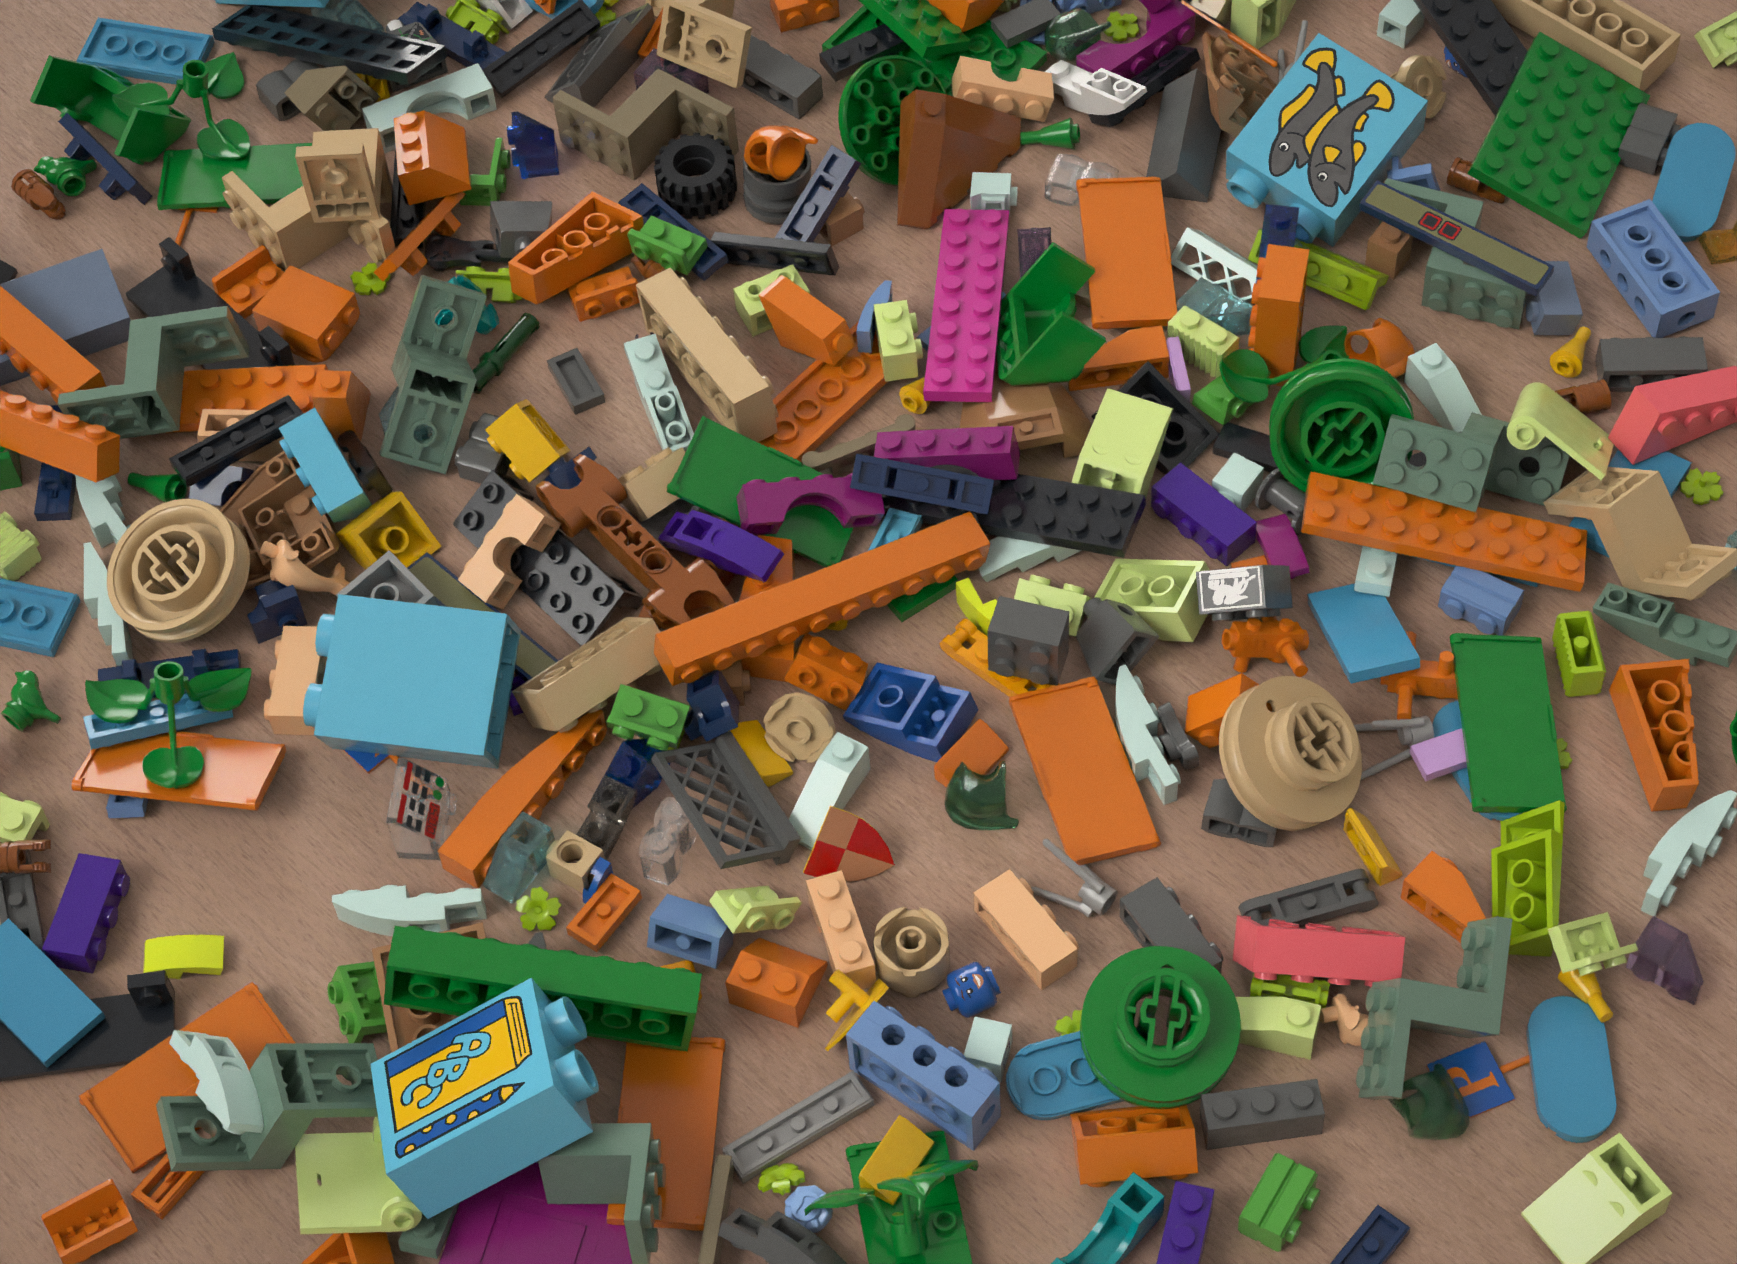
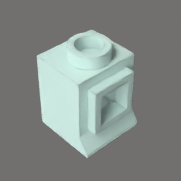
M972 172L971 210H1009L1010 216L1011 206H1017L1018 187H1012L1011 173Z

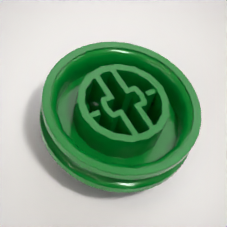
M1339 358L1312 364L1296 373L1284 384L1272 405L1269 429L1270 447L1274 461L1284 477L1305 493L1310 472L1377 485L1373 484L1390 417L1394 414L1414 420L1410 399L1402 385L1391 374L1372 363L1357 359ZM1413 450L1408 452L1407 454L1408 461L1411 458Z
M1149 946L1132 950L1105 966L1096 976L1086 994L1080 1020L1082 1050L1095 1077L1105 1088L1120 1099L1150 1109L1177 1108L1191 1104L1201 1099V1095L1210 1093L1227 1074L1236 1054L1241 1033L1238 1003L1230 985L1220 972L1203 958L1189 951L1168 946ZM1159 996L1169 997L1166 1027L1168 1028L1164 1045L1153 1043L1156 1024L1155 1014ZM1145 998L1135 1027L1136 1004L1139 1000ZM1188 1009L1191 1014L1185 1037L1180 1040L1187 1019Z

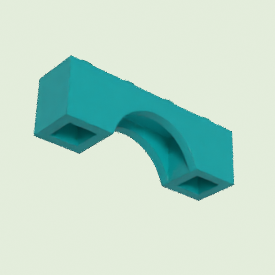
M1133 1172L1109 1198L1102 1215L1086 1238L1067 1256L1063 1258L1056 1257L1051 1264H1121L1163 1216L1164 1195Z

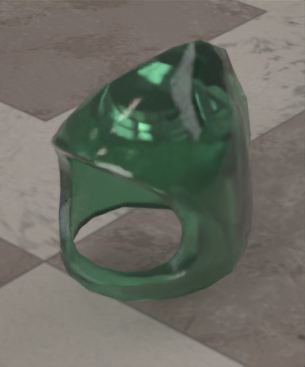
M1081 8L1065 11L1053 18L1044 32L1045 48L1051 56L1059 61H1075L1078 54L1101 40V33L1111 27V23L1107 21L1098 25L1093 17Z
M1001 760L994 772L989 775H980L973 772L963 761L959 764L948 783L944 800L945 810L954 823L964 828L975 830L1011 829L1018 826V819L1011 818L1007 813L1005 794L1006 761Z
M1435 1064L1433 1067L1434 1071L1420 1074L1404 1081L1403 1092L1417 1090L1416 1093L1403 1099H1388L1404 1118L1409 1136L1416 1139L1444 1140L1456 1138L1464 1134L1470 1124L1469 1109L1451 1076L1441 1064Z

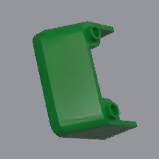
M51 55L48 56L30 99L34 104L56 108L61 112V118L68 113L78 122L81 120L91 123L119 141L114 154L125 157L140 165H144L145 161L153 162L187 132L191 123V119L170 105H168L170 115L134 107L128 119L115 107L112 102V95L121 93L128 87L135 85L134 83L109 69Z
M1054 242L1051 243L1002 299L996 356L999 378L1011 386L1060 383L1076 379L1082 373L1084 365L1106 342L1104 336L1073 318L1077 310L1075 294L1095 273V268Z

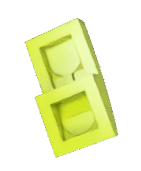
M969 577L956 582V600L968 620L979 631L988 636V628L997 600L995 599L983 604Z
M175 935L147 939L144 943L143 973L165 970L168 978L181 979L183 972L221 975L223 970L224 936Z

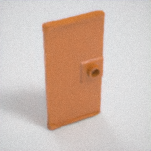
M1084 178L1077 180L1076 187L1079 198L1086 263L1095 268V273L1088 279L1092 328L1101 330L1168 326V321L1177 313L1161 178Z
M1095 677L1083 678L1078 681L1009 697V705L1032 762L1042 794L1049 807L1064 850L1072 860L1080 866L1138 851L1154 849L1161 845Z
M179 731L176 733L177 748L185 746L196 747L202 753L204 769L199 779L193 784L183 788H166L152 783L145 777L142 770V761L154 749H170L169 732L144 739H136L109 747L90 750L81 768L74 776L71 787L73 791L258 811L284 759L286 747L285 744L216 738L209 734Z
M253 982L180 1029L181 1031L228 1037L238 1049L249 1070L266 1043H295L264 1000L258 986ZM172 1035L78 1096L80 1104L85 1106L90 1115L94 1117L132 1173H135L167 1151L156 1108L160 1097L198 1096L195 1092L200 1080L195 1076L196 1073L188 1064L180 1059V1055L169 1044Z
M691 1037L688 1052L629 1042L626 1044L617 1123H651L654 1139H660L661 1141L660 1163L665 1164L666 1182L665 1187L658 1188V1195H661L662 1217L661 1220H655L654 1227L693 1231H703L712 1181L723 1053L725 1052L726 1041L722 1038ZM608 1204L607 1224L624 1225L626 1204Z

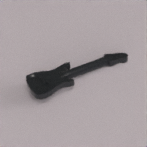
M435 234L428 237L425 247V258L428 261L426 264L438 272L446 270L447 267L454 266L481 267V261L508 263L513 259L501 257L498 250L494 249V242L490 240L464 241L446 235Z

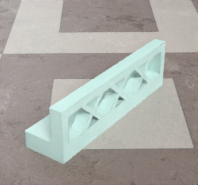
M1187 227L1171 255V264L1251 313L1253 305L1247 301L1252 300V295L1242 298L1237 296L1234 281L1244 278L1249 280L1251 291L1253 292L1254 283L1257 284V280L1262 279L1256 277L1258 266L1202 231ZM1189 244L1197 248L1200 261L1192 265H1187L1180 260ZM1205 254L1210 256L1212 259L1206 260ZM1219 262L1223 264L1226 278L1213 281L1210 279L1208 265ZM1201 268L1202 273L1198 272L1195 269ZM1231 270L1236 272L1238 275L1232 276ZM1227 284L1228 289L1224 288L1221 285Z

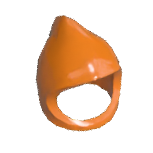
M768 125L752 133L746 142L744 160L751 169L783 181L790 178L801 166L805 156L806 145L808 143L817 144L818 139L794 127Z
M1383 318L1375 320L1372 328L1349 332L1344 342L1345 352L1349 355V359L1372 363L1387 371L1394 378L1406 372L1407 357L1415 353L1411 341L1403 334L1400 328ZM1354 335L1363 336L1368 340L1367 348L1361 354L1354 352L1351 347V340Z

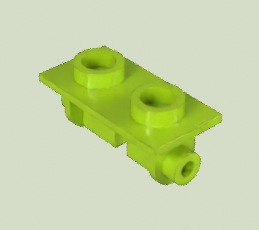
M456 0L455 5L450 6L446 11V17L467 30L472 23H475L470 32L473 33L474 30L484 35L486 41L492 44L498 41L500 30L509 34V31L501 23L503 18L489 8L486 12L479 9L481 5L475 0Z
M475 266L467 267L466 271L456 270L457 276L462 275L471 280L486 296L487 290H492L493 302L516 303L517 300L523 299L511 290L509 268H500L498 272H486L484 268Z
M1277 974V980L1258 979L1253 975L1250 997H1287L1321 1005V1008H1325L1327 1006L1330 983L1314 979L1313 983L1297 982L1291 980V975Z

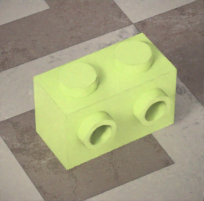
M793 264L733 288L736 310L752 337L773 328L758 295L780 275L787 277L810 294V290Z
M907 300L874 304L875 331L885 382L918 377L917 359H923L921 339H914L913 333L918 332L916 313H909Z

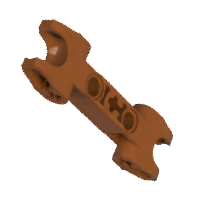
M579 454L572 459L575 463L574 470L581 480L578 486L571 489H560L548 481H542L536 485L537 496L549 514L561 523L559 528L568 537L573 538L586 528L605 549L651 591L649 595L642 599L643 606L651 618L663 630L690 621V613L700 607H707L716 611L735 603L720 581L717 573L706 562L697 558L684 568L668 550L619 505L627 498L626 490L606 467L585 455Z

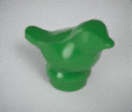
M45 156L39 160L34 171L44 175L49 183L57 186L65 195L77 196L86 187L85 175L96 170L97 164L94 160L80 161L69 157L53 158Z
M30 670L15 672L17 682L12 687L10 693L11 701L5 704L6 708L1 712V715L21 732L27 726L31 727L34 719H47L58 724L61 717L47 708L39 689L37 675Z

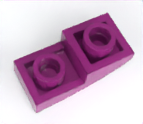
M1286 514L1256 521V539L1264 551L1268 565L1289 566L1290 579L1310 573L1301 544Z

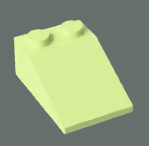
M1115 559L1095 597L1101 598L1102 601L1108 599L1127 604L1159 635L1158 639L1162 641L1194 642L1208 615L1199 614L1196 571H1206L1209 568L1205 561Z

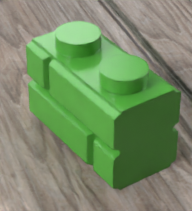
M1275 1153L1239 1216V1232L1255 1241H1260L1261 1244L1276 1252H1281L1286 1241L1293 1244L1303 1224L1302 1221L1298 1220L1304 1209L1311 1211L1320 1195L1321 1190L1316 1188L1318 1174L1300 1163L1296 1164L1294 1160L1280 1153Z

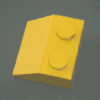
M528 399L514 404L485 429L490 435L487 441L499 454L504 452L511 460L509 467L514 474L521 480L526 478L528 482L535 480L549 466L571 451Z
M402 491L391 492L383 499L381 497L336 533L354 560L365 570L389 550L407 568L428 552L432 555L441 547Z

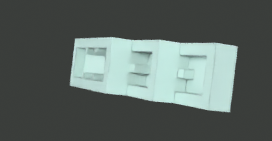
M998 536L989 540L991 544L986 563L979 568L982 578L989 582L1016 567L1025 572L1052 557L1057 562H1060L1081 550Z
M91 542L84 543V602L91 618H98V629L105 645H112V655L116 665L122 666L123 660L133 659L132 641L128 624L116 613L110 602L107 591L106 566Z

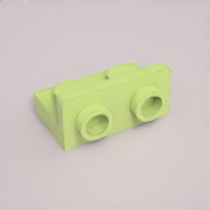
M768 885L718 890L709 900L733 934L783 929L791 924L795 917L794 914L802 904L798 897L779 899L777 894Z

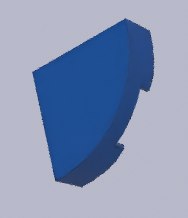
M602 857L597 859L590 871L591 874L595 875L590 887L583 889V903L585 904L611 873L613 874L611 863Z

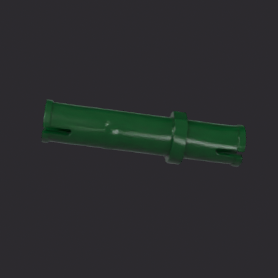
M524 313L490 352L483 353L479 358L480 363L472 370L477 379L473 390L474 394H479L494 376H499L504 371V365L540 328L539 321L533 315Z

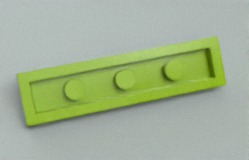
M1273 226L1258 230L1248 257L1249 261L1258 264L1259 257L1266 258L1268 244L1310 249L1306 285L1364 310L1370 309L1378 287L1386 285L1389 278L1387 274L1313 243L1300 241L1291 234Z

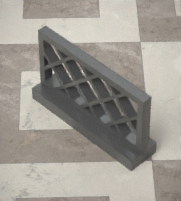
M731 731L717 736L715 742L654 753L651 761L720 869L767 859H773L776 865L789 862L801 838ZM707 756L713 768L696 761V758ZM674 762L688 768L686 774L671 769L668 763ZM691 771L710 778L709 785L689 777ZM715 781L724 784L730 794L714 788ZM685 787L705 795L703 801L689 796ZM709 797L728 805L727 811H722L707 804ZM735 808L741 811L748 822L731 815L732 809ZM702 814L721 821L720 829L706 823ZM726 825L745 832L744 839L724 831ZM750 835L759 838L764 848L748 842ZM720 841L740 849L739 853L727 855L719 844Z

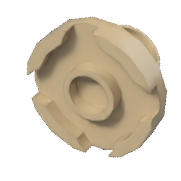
M1414 55L1407 58L1400 66L1399 71L1389 77L1428 100L1425 118H1432L1441 110L1446 99V92H1442V80H1446V73L1442 64L1433 56Z
M802 693L785 694L775 700L765 714L763 721L767 731L765 734L766 742L776 754L791 762H794L795 759L807 760L806 763L818 760L835 736L836 727L829 710L814 696Z

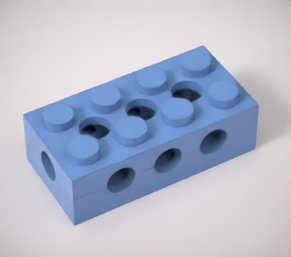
M1650 199L1591 222L1587 242L1588 250L1652 337L1663 338L1714 318L1720 291Z
M873 1001L847 1032L849 1065L852 1071L974 1151L1001 1117L1000 1082H998L997 1077L984 1067L978 1069L967 1062L965 1056L956 1048L951 1046L946 1048L935 1041L934 1036L927 1029L921 1026L915 1028L906 1022L895 1008L891 1006L883 1007L876 1001Z

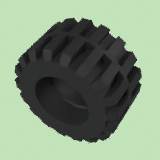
M693 133L692 136L683 134L680 135V139L676 140L673 138L668 141V146L660 148V155H656L654 160L658 197L677 213L683 214L686 219H692L693 216H698V219H704L705 215L710 214L714 216L718 214L719 209L725 210L729 206L728 202L734 200L735 192L737 191L734 155H732L729 145L725 146L722 139L714 140V136L710 134L701 136L700 133Z

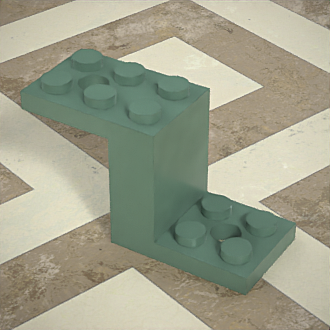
M1386 178L1384 184L1480 230L1484 201ZM1433 246L1426 265L1421 306L1429 307L1435 311H1445L1461 315L1471 320L1477 319L1493 323L1503 328L1520 329L1527 292L1477 267L1470 266V264Z
M420 276L391 367L400 390L379 452L381 457L446 474L477 381L467 361V356L487 298L485 293L428 276ZM441 309H448L453 312V318L447 325H439L435 322V315ZM427 424L431 426V436L425 440L416 439L413 433L418 425Z
M228 306L130 320L124 384L61 393L58 396V406L63 414L75 415L79 417V420L92 425H102L106 430L119 434L120 439L179 431L184 368L187 366L248 358L249 345Z
M1473 412L1462 433L1392 414L1373 484L1473 512L1477 511L1486 490L1545 506L1543 502L1561 488L1570 455L1546 436L1532 449H1518L1507 438L1509 422ZM1412 450L1423 452L1426 456V464L1420 467L1411 465L1407 459L1408 452ZM1525 457H1533L1539 462L1540 469L1535 473H1527L1521 468L1520 461Z
M1497 916L1467 922V927L1464 929L1461 937L1464 957L1463 965L1460 966L1457 973V986L1459 988L1404 978L1372 983V988L1369 989L1366 996V1009L1369 1011L1368 1024L1361 1036V1047L1364 1049L1363 1065L1359 1067L1356 1076V1084L1360 1088L1359 1098L1370 1100L1402 1098L1410 1028L1463 1038L1499 1035L1512 919Z
M266 1043L249 1070L261 1106L264 1123L262 1133L245 1132L242 1135H237L226 1131L222 1127L223 1124L213 1113L207 1110L205 1103L198 1096H161L156 1104L171 1172L281 1169L314 1118L378 1117L370 1065L378 1060L374 1044ZM336 1075H342L346 1080L351 1081L352 1085L342 1084ZM195 1128H203L205 1132L211 1135V1138L205 1139L200 1137L196 1133Z
M591 1123L592 1133L538 1161L547 1203L626 1204L624 1225L632 1264H650L651 1252L658 1251L659 1243L658 1229L654 1228L655 1220H661L662 1198L661 1195H658V1188L665 1187L666 1182L665 1164L660 1163L661 1141L660 1139H654L651 1123Z

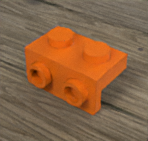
M806 633L799 642L794 661L784 679L786 682L846 711L863 685L868 663L862 661L854 653L844 652L830 645L822 637H814Z
M112 1179L47 1211L41 1216L63 1264L84 1262L92 1255L113 1244L122 1242L128 1236L138 1231L127 1205Z

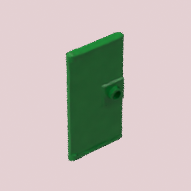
M312 143L250 146L247 156L234 160L214 159L203 154L200 149L165 150L157 198L158 210L223 206L231 208L223 196V192L226 190L221 178L231 171L265 204H275L303 186L295 158L296 147L312 146Z
M702 416L677 472L667 485L666 492L741 527L736 497L743 484L756 479H763L766 483L779 482L787 477L811 480L816 476L823 475V473L804 465L802 462L778 450L766 447ZM802 505L793 508L785 514L784 522L777 534H765L764 536L792 540L794 553L819 565L828 567L841 561L844 554L843 551L853 528H843L839 520L822 507Z
M1454 633L1450 635V645L1454 654L1453 664L1472 811L1476 813H1525L1561 800L1565 803V813L1567 807L1542 639L1526 636L1475 635L1469 633Z
M944 1131L924 1133L934 1141V1146L920 1166L939 1160H950ZM881 1141L853 1145L845 1149L854 1188H860L859 1174ZM954 1175L946 1176L941 1183L937 1184L930 1191L925 1200L923 1215L925 1226H922L926 1250L919 1254L894 1256L891 1233L884 1234L883 1224L874 1207L866 1203L857 1204L869 1264H973ZM902 1193L894 1205L877 1197L890 1222H892V1214L903 1211ZM910 1195L911 1210H914L916 1213L918 1198Z

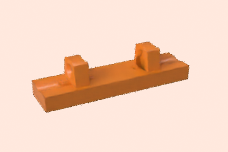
M460 192L444 196L373 273L382 281L400 266L412 276L417 274L428 262L417 247L433 229L441 235L450 237L459 229L461 223L451 210L466 194Z

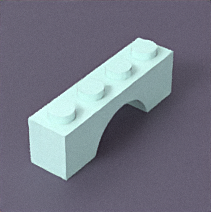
M477 63L364 107L362 111L367 129L378 128L384 153L395 150L394 118L400 117L403 114L425 110L432 114L454 113L467 120H471L494 111L497 107L493 88Z

